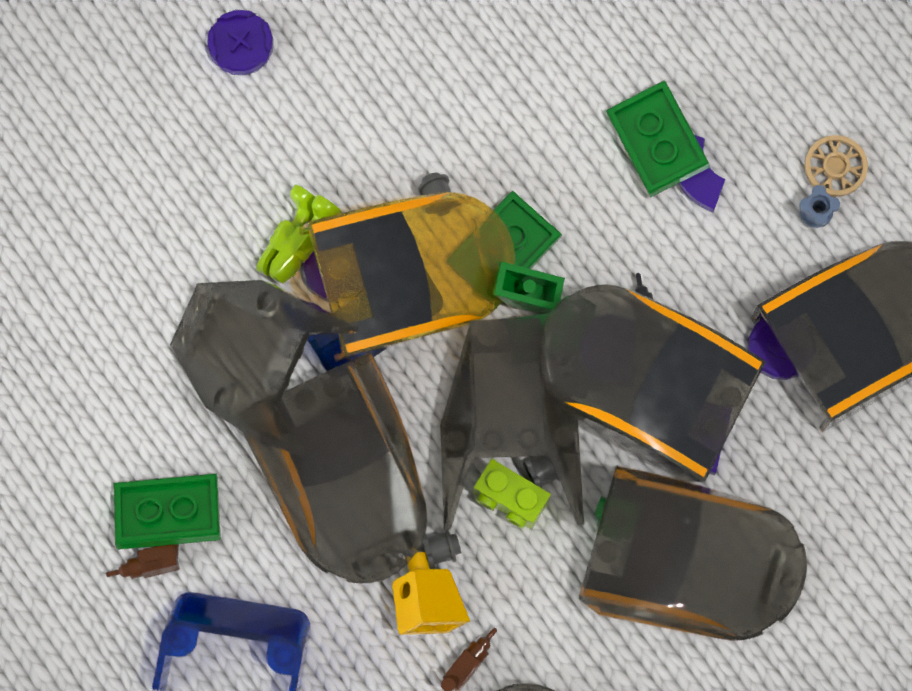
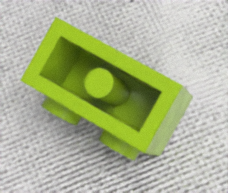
M494 459L490 460L473 489V495L477 497L476 501L491 511H494L495 508L507 515L506 519L510 523L521 529L524 526L531 530L533 529L551 497L549 492Z

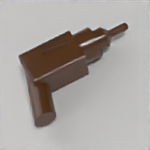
M179 544L138 550V557L127 559V563L121 564L118 570L107 572L106 576L111 577L120 574L124 578L131 576V579L139 577L149 578L180 570L178 562Z
M493 628L486 637H480L477 642L472 641L467 649L462 652L443 676L441 683L443 691H460L489 655L487 650L491 647L490 640L497 632L496 628Z

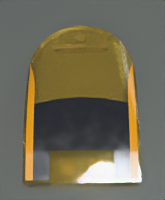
M438 192L373 205L310 221L299 229L300 236L310 235L342 349L341 352L334 355L336 362L465 327L484 319L502 303V300L493 296L499 262L502 261L515 265L513 241L501 218L482 201L456 192Z

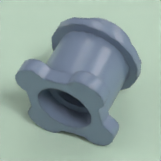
M816 185L812 189V194L808 198L802 199L799 204L801 219L810 227H824L832 219L833 212L839 210L840 201L838 198H832L826 192L824 186ZM813 208H819L822 212L818 213Z

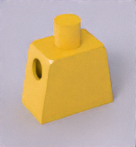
M425 552L408 555L405 559L409 572L394 580L392 584L399 635L447 634L470 622L451 572L448 569H430Z

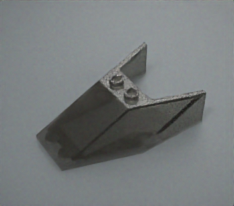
M264 280L197 283L170 346L205 408L256 441L301 456L304 449L280 410L282 395L289 386L291 375L298 360L303 355L304 346L310 336L357 333L359 326Z
M539 318L470 321L440 424L444 530H451L472 461L478 458L547 456L552 460L575 518V524L584 525L578 419L573 406L565 403H571Z

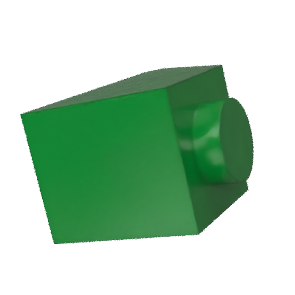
M501 261L497 270L493 296L518 309L538 314L557 312L565 278Z

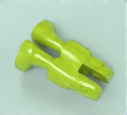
M294 185L290 191V197L297 206V212L293 221L284 220L279 223L256 265L258 272L283 284L296 275L301 264L318 247L312 224L339 218L342 215V211L328 199L320 195L315 197L299 185Z

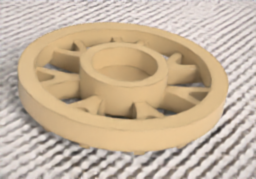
M840 135L826 136L816 141L809 149L805 158V174L810 184L814 187L821 185L814 177L824 173L828 177L822 184L824 187L828 186L826 192L832 197H842L853 193L862 185L867 175L868 161L865 152L854 140ZM826 143L829 144L832 153L827 156L820 149V146ZM840 143L850 146L847 155L837 152ZM852 149L856 151L855 154H851ZM811 157L822 160V167L810 166ZM860 157L862 165L850 167L849 159ZM848 172L859 178L854 185L845 178ZM832 180H840L842 190H832Z

